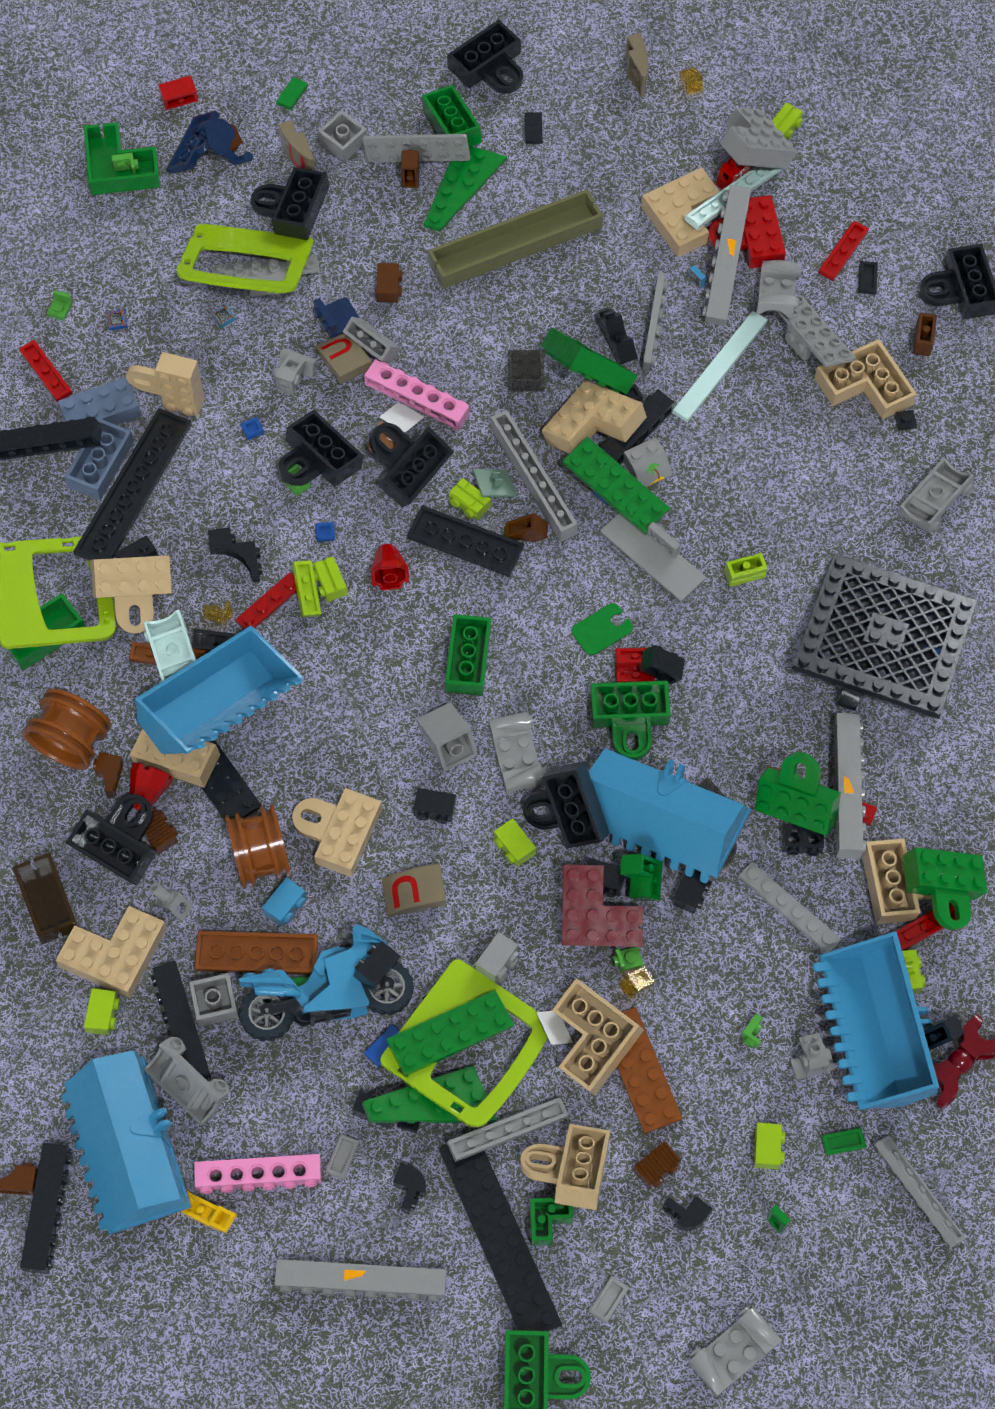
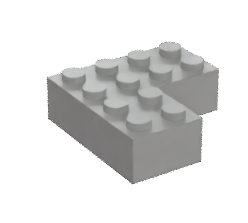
M746 107L735 108L726 124L728 130L720 142L723 148L738 165L788 169L797 153L793 144L783 136L784 134L780 130H777L774 123L767 119L762 110Z

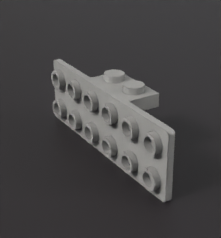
M466 134L363 136L368 162H401L403 150L418 151L419 162L470 160Z
M309 255L303 274L320 272L317 255ZM271 258L267 261L253 260L250 263L236 262L233 265L218 264L212 267V273L242 278L282 281L285 278L284 276H286L291 261ZM250 290L251 297L275 294V292L267 293L266 291Z
M801 295L795 297L799 298L798 308H794L792 318H788L784 313L777 311L788 324L785 335L786 342L802 360L809 359L811 351L825 367L856 360L855 355Z
M619 513L600 531L604 537L680 602L706 580L705 575L679 554L681 547L679 541L675 537L668 535L662 526L654 522L648 526V532L644 535Z

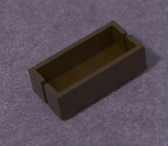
M50 853L33 859L37 870H33L30 861L12 867L41 944L59 938L58 934L60 933L62 936L70 934L74 925L78 927Z

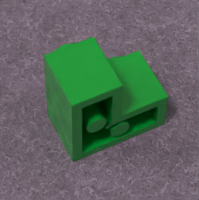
M643 854L622 855L620 875L631 878L629 898L637 901H660L662 861Z
M530 1198L531 1246L552 1245V1224H572L573 1206L555 1203V1198Z

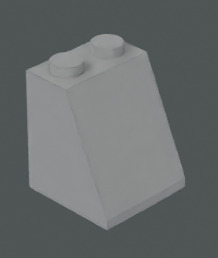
M451 702L417 718L420 732L444 772L478 755L470 727Z

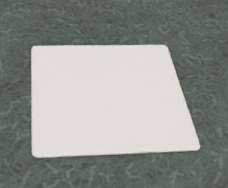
M396 403L382 414L380 418L388 423L397 425L403 432H406L422 420L424 416L403 404Z
M553 1011L537 1012L552 1045L573 1043L561 1017Z

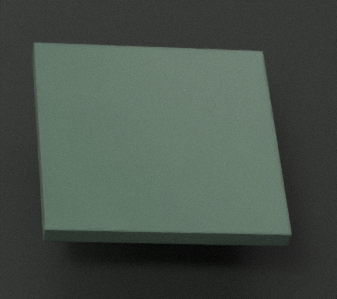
M473 469L472 472L482 497H517L507 469Z

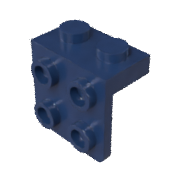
M343 297L328 305H324L320 298L314 300L313 313L316 318H319L323 330L328 333L331 339L343 333L351 317L360 318L347 297Z

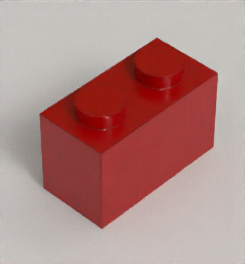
M191 75L158 85L166 110L198 101L197 90Z

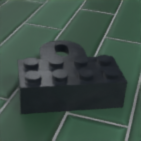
M497 20L447 54V68L468 88L484 79L499 92H514L523 83V71L512 60L521 53V39L503 22ZM506 73L514 81L507 82L500 76V74Z
M293 167L286 186L265 184L256 188L251 195L252 207L260 215L273 217L271 221L275 234L308 240L330 187L327 172ZM263 197H267L276 200L273 202L261 201L260 199Z
M982 243L948 249L944 260L947 270L930 273L921 282L920 295L923 300L934 306L958 303L963 320L994 315L995 281ZM943 286L946 290L931 292L928 288Z
M314 409L287 427L285 441L294 449L285 454L279 461L278 473L284 482L294 486H301L322 475L336 487L362 469L364 455ZM296 464L304 466L303 469L295 474L288 472Z
M383 423L375 427L369 436L371 451L387 467L376 483L401 507L412 503L454 453L429 426L421 429L411 439L397 425ZM381 433H384L394 443L393 449H389L380 440Z
M585 761L550 768L542 776L545 790L532 793L524 802L523 813L526 820L533 827L540 830L559 827L567 849L600 843L610 833ZM547 806L550 809V813L537 815L534 812V807Z
M130 794L122 797L117 802L107 820L86 809L66 844L137 886L157 854L156 850L141 842L153 821V807L141 795ZM135 804H140L141 811L134 822L129 823L127 821L129 812Z

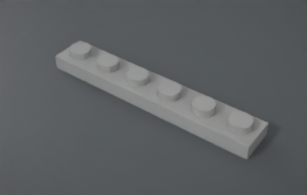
M661 272L658 273L642 371L649 372L650 366H654L655 355L652 354L653 351H657L658 340H655V336H659L661 325L657 324L658 321H662L663 310H660V306H664L666 296L662 294L663 291H667L668 281L665 280L666 273Z
M753 862L739 874L738 878L825 953L833 951L842 939Z
M559 1097L451 1139L447 1142L454 1161L457 1162L564 1120L569 1115Z
M887 1136L874 1144L879 1154L891 1166L892 1172L902 1181L904 1188L914 1197L919 1208L929 1217L930 1223L941 1233L943 1240L951 1248L965 1240L966 1237L891 1137Z

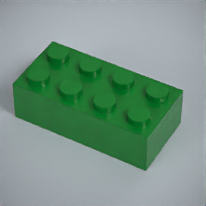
M454 85L422 95L423 112L437 134H466L469 147L482 143L481 127Z
M453 615L445 679L446 693L483 696L491 634V618Z

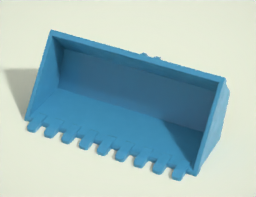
M249 626L135 698L137 722L162 754H188L194 749L205 747V742L217 739V734L229 731V726L241 723L243 717L252 716L255 713V709L264 708L267 706V701H274L279 698V693H286L291 690L290 686L300 684L303 676L252 626Z
M605 748L590 769L589 775L609 832L613 834L611 843L618 846L621 839L627 840V851L633 852L636 845L642 847L641 854L649 856L650 852L653 851L657 853L655 859L663 863L665 857L670 858V868L675 871L678 870L680 863L686 865L685 875L689 877L693 876L695 869L701 871L700 881L703 883H707L710 876L717 878L752 809L683 779L685 765L683 764L678 766L676 776L673 775L674 761L671 759L667 762L665 771Z
M897 931L819 955L820 962L812 965L815 972H823L825 978L818 979L817 986L828 989L829 994L822 995L821 1001L823 1004H832L833 1010L825 1012V1017L827 1020H836L837 1026L829 1028L831 1036H840L841 1043L834 1044L833 1048L835 1052H844L846 1059H840L837 1062L840 1069H848L850 1075L842 1077V1082L844 1085H853L854 1092L846 1094L847 1101L857 1102L859 1110L897 1108L938 1094L939 1084L923 1027H928L933 1022L932 1019H920V1015H925L930 1011L928 1007H917Z
M134 1050L92 1059L71 1079L64 1083L66 1092L62 1095L63 1104L69 1102L71 1106L65 1112L66 1118L72 1119L74 1117L75 1123L70 1127V1132L72 1135L79 1133L80 1139L75 1142L76 1150L84 1149L85 1154L79 1159L80 1165H88L90 1169L84 1174V1179L86 1182L93 1180L94 1186L89 1190L90 1198L98 1196L99 1202L93 1208L95 1214L103 1213L104 1216L98 1223L99 1229H108L109 1235L192 1207L167 1130L171 1122L163 1118L168 1113L167 1109L160 1108L151 1077L144 1071V1068L147 1066L145 1058L143 1056L140 1057Z

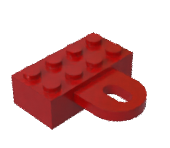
M771 195L749 198L740 250H745L749 269L762 267V261L785 260L786 251ZM724 218L716 220L709 228L708 238L714 248L716 239L720 240L717 236L719 223L723 224Z

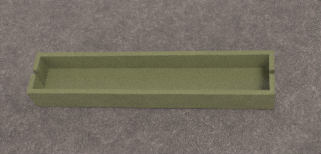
M586 189L429 249L428 263L434 274H436L442 289H445L602 228L603 215L597 204H594V199L590 192Z

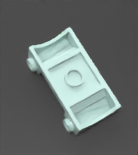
M176 610L172 615L162 620L143 622L146 629L144 636L147 643L150 642L161 677L159 683L196 660L180 610Z

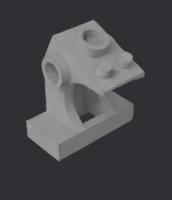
M283 348L280 352V367H277L274 372L277 391L279 393L284 392L287 396H294L295 386H298L301 381L300 374L313 377L316 359Z
M819 1033L799 1038L804 1055L790 1060L796 1081L836 1069L829 1048H825Z

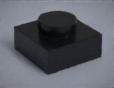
M913 410L895 412L899 431L917 427Z

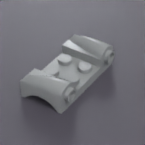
M785 260L762 261L756 314L776 310L784 313L788 318H792L794 308H798L799 298H795L796 277H800L801 267L798 266V263Z
M943 458L900 505L899 515L930 534L937 532L942 524L940 522L941 515L959 495L964 497L970 495L974 490V475L958 471L947 459Z
M527 712L489 720V728L506 795L525 788L544 787L542 776L546 773V768L541 767V764L538 762L531 735V727L534 726L533 718Z
M169 1037L159 1044L157 1054L144 1068V1071L202 1126L213 1117L229 1093V1087L222 1079L215 1078L208 1082L182 1057L186 1049L183 1041L177 1037Z
M747 1306L738 1314L740 1318L734 1325L709 1346L702 1350L698 1347L690 1354L692 1359L688 1362L689 1366L701 1377L715 1398L782 1341L755 1307L750 1309Z

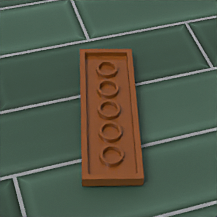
M198 931L195 971L262 973L263 970L273 968L274 971L283 970L286 974L311 975L313 967L317 962L318 934Z
M635 1007L622 1013L641 1026L644 1031L619 1063L617 1070L644 1134L682 1121L683 1118Z

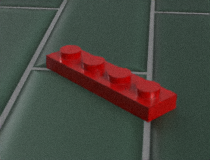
M854 220L825 260L818 274L834 282L867 235L869 228Z
M35 340L19 348L22 356L57 403L59 400L73 394L70 387Z
M289 572L236 618V623L243 630L249 626H252L254 629L297 593L294 575Z
M949 902L950 916L955 920L954 906ZM933 911L897 930L902 951L944 929L936 920Z

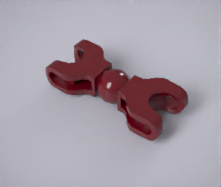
M978 1014L964 1025L965 1033L961 1036L962 1043L959 1049L952 1051L944 1062L940 1064L933 1063L937 1081L942 1090V1094L938 1097L936 1104L941 1110H944L956 1098L959 1088L958 1080L962 1074L969 1072L978 1060H991L995 1058V1038L985 1040L980 1037L978 1030L982 1025L983 1018Z

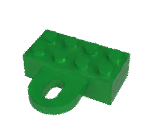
M668 681L591 683L592 728L612 727L613 747L616 753L633 760L645 757L650 751L652 744L651 726L669 725L670 722ZM629 734H634L638 738V748L636 750H630L627 747V736Z
M793 752L783 761L781 771L768 767L759 778L755 811L827 836L836 825L841 792L820 785L821 768L811 755L804 752ZM798 763H802L806 767L805 778L797 774Z
M918 847L903 855L907 893L930 895L934 916L945 929L957 931L965 927L971 919L970 900H976L987 893L983 856ZM949 902L954 906L955 920L950 916Z
M505 1331L504 1409H548V1399L572 1400L582 1396L587 1391L591 1381L588 1365L583 1359L575 1355L549 1354V1331ZM561 1371H578L582 1375V1380L578 1384H564L559 1380V1373Z

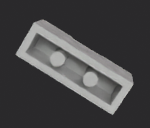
M351 317L343 330V333L382 362H393L401 347L389 338H386L362 318Z

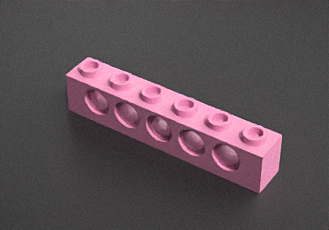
M375 359L364 375L366 385L458 431L469 416V405L466 402L457 400L450 394L441 392L434 386L421 382L416 377H410L402 370L390 367L386 362H380Z
M320 1154L194 1162L195 1189L200 1191L201 1194H211L213 1190L230 1193L234 1189L242 1188V1191H253L254 1187L273 1190L275 1186H284L286 1189H292L300 1184H305V1187H316L317 1183H322ZM298 1168L306 1170L302 1176H296L294 1172ZM278 1169L285 1171L284 1175L280 1178L274 1176V1172ZM256 1171L264 1172L263 1177L260 1179L253 1178V1174ZM241 1172L243 1176L240 1180H233V1174ZM216 1173L222 1175V1178L217 1182L211 1180V1177Z

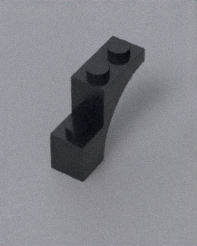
M603 308L599 310V313L594 314L595 321L601 326L607 336L616 362L624 364L638 359L633 338L626 334L622 315L609 308Z
M230 527L208 530L211 555L222 554L239 560L250 572L252 581L260 582L259 575H263L262 564H258L257 559L261 558L260 548L255 546V541L236 543L235 534H231Z

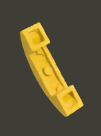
M187 1190L192 1207L180 1212L210 1228L227 1233L237 1214L221 1206H216Z

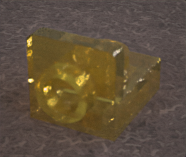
M695 67L679 72L680 79L686 85V93L688 95L704 90L702 75Z
M229 601L226 602L223 610L216 605L210 606L207 604L203 608L204 619L223 625L226 624L227 620H231L234 612Z
M645 966L626 974L619 985L631 1000L637 993L653 986L655 980Z

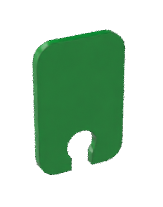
M611 603L575 624L571 632L588 655H596L629 635L633 631V624L628 618L619 626L613 625L611 617L619 615L623 611L617 604Z

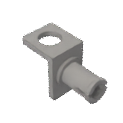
M154 882L149 888V891L157 897L154 904L170 910L180 920H184L193 907V904L180 892L164 888L159 882ZM180 902H184L185 909L179 913L177 906Z

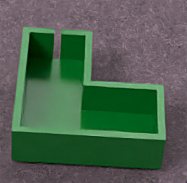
M118 122L103 124L105 135L103 138L99 124L83 126L88 183L91 195L161 188L156 146L122 150ZM132 152L133 158L138 160L139 169L136 170V175H133L132 169L115 171L112 155Z
M552 327L541 344V347L546 350L545 353L568 367L569 370L580 373L583 377L594 380L597 384L619 394L622 392L627 395L638 376L624 366L593 351L581 342L567 335L565 336L564 333Z
M63 593L40 606L45 625L50 630L85 627L83 619ZM64 644L6 650L21 670L24 671Z

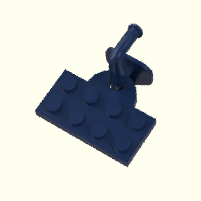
M215 110L193 117L166 170L173 174L193 169L197 164L196 161L199 155L210 148L217 155H222L233 165L250 162L253 160V155L247 151L244 155L237 156L229 149L235 136L234 129L225 119H218L220 114Z

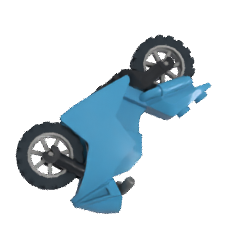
M356 923L352 929L353 935L347 931L340 932L339 936L344 940L339 947L325 950L320 954L313 967L312 974L304 985L298 987L283 970L274 971L273 968L263 970L261 974L247 973L242 975V978H239L240 987L253 989L248 995H245L240 1005V1022L244 1031L251 1035L253 1039H259L262 1042L269 1040L271 1042L277 1038H282L290 1030L293 1022L300 1027L308 1025L312 1027L316 1023L325 1021L330 1023L331 1020L365 1016L368 1014L367 1008H370L373 1013H380L382 1016H385V1014H389V1016L394 1015L397 1012H401L410 1003L414 990L413 978L409 974V970L404 968L403 964L397 962L388 973L391 976H386L377 986L379 991L376 994H373L371 990L354 977L357 971L355 966L361 959L366 960L368 958L367 952L374 944L378 946L381 941L385 944L387 943L372 930ZM393 977L398 978L400 983L394 984ZM402 987L400 995L393 988ZM388 994L395 996L396 999L388 1001ZM385 995V1002L377 999V997ZM257 1002L261 1004L260 1010L253 1008ZM252 1012L261 1014V1016L253 1021ZM261 1020L265 1021V1028L258 1026L257 1023ZM268 1020L274 1021L276 1025L268 1028Z

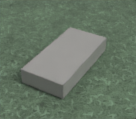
M340 1134L325 1173L345 1180L360 1141Z
M611 1276L588 1313L607 1324L629 1287Z

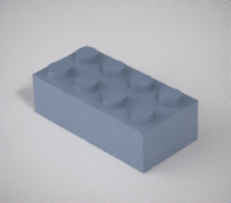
M126 377L58 401L65 421L95 417L97 420L100 418L118 425L142 416L137 399Z
M98 418L97 421L102 426L101 445L81 448L64 478L68 488L101 501L134 440L130 430Z

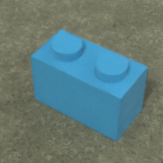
M286 877L262 906L263 914L281 927L285 923L288 924L294 917V911L297 908H302L307 900L306 892Z

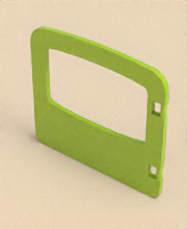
M198 224L177 266V276L187 281L230 288L266 291L267 293L275 292V294L292 292L298 287L314 240L311 237L305 240L277 235L274 232ZM202 250L238 252L291 261L286 276L282 281L234 277L193 269Z
M82 536L65 539L52 538L14 541L10 543L0 542V644L3 648L14 649L108 640L115 633V615L112 597L96 598L99 618L97 626L50 630L46 627L36 593L32 557L36 554L73 552ZM62 543H73V546L63 547ZM14 547L15 550L4 551V548ZM86 560L87 563H88V566H89L90 573H91L90 561H89V560Z
M456 959L451 962L399 1033L496 990L507 1012L528 1025L532 1030L526 1044L509 1070L478 1107H471L431 1079V1074L437 1063L410 1074L408 1077H404L398 1071L399 1066L389 1047L382 1054L380 1063L386 1070L404 1080L405 1083L456 1116L464 1124L470 1127H481L488 1123L522 1081L542 1050L548 1036L537 1015L538 1011L464 961ZM454 1102L464 1108L461 1113L451 1107Z

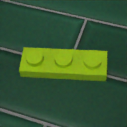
M312 560L293 562L292 567L301 617L320 616L322 613Z

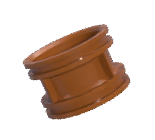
M59 689L46 690L44 697L39 702L42 712L38 718L29 719L27 727L22 731L23 738L34 749L51 760L77 770L88 769L90 761L95 756L92 746L95 741L105 739L107 732L112 726L110 720L94 705L72 693Z
M269 804L270 809L266 810L264 806H261L258 815L241 818L239 813H234L235 817L230 819L229 815L225 816L243 889H246V884L252 883L253 887L257 886L256 880L258 878L272 874L277 876L278 880H281V875L287 874L288 878L292 877L274 804Z

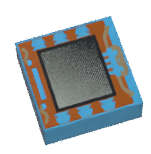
M694 265L689 270L688 278L701 289L705 286L706 276Z
M227 305L211 312L212 317L220 328L236 320L235 315Z

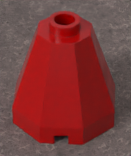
M382 544L377 548L371 567L372 586L376 587L377 585L382 591L400 589L404 582L406 584L409 582L408 565L396 546L392 544Z
M133 762L130 776V794L141 795L153 806L171 785L173 777L156 768H144V764ZM140 804L133 806L134 809L141 811Z

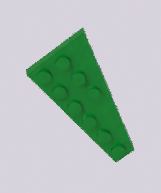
M471 146L469 147V161H450L425 220L424 227L441 232L454 218L455 214L465 206L467 201L482 188L491 175L495 174L498 168L507 161V156Z
M474 1065L432 1079L471 1107H478L487 1097ZM411 1086L363 1101L362 1103L369 1123L462 1122ZM455 1102L451 1105L459 1113L464 1109ZM494 1115L488 1122H497L498 1120L496 1115Z

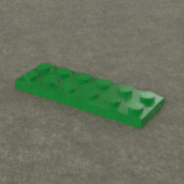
M588 436L563 460L562 464L644 535L647 534L648 526L651 523L657 524L670 510L669 506Z
M494 990L387 1038L386 1043L402 1074L406 1077L514 1027V1023L498 993Z

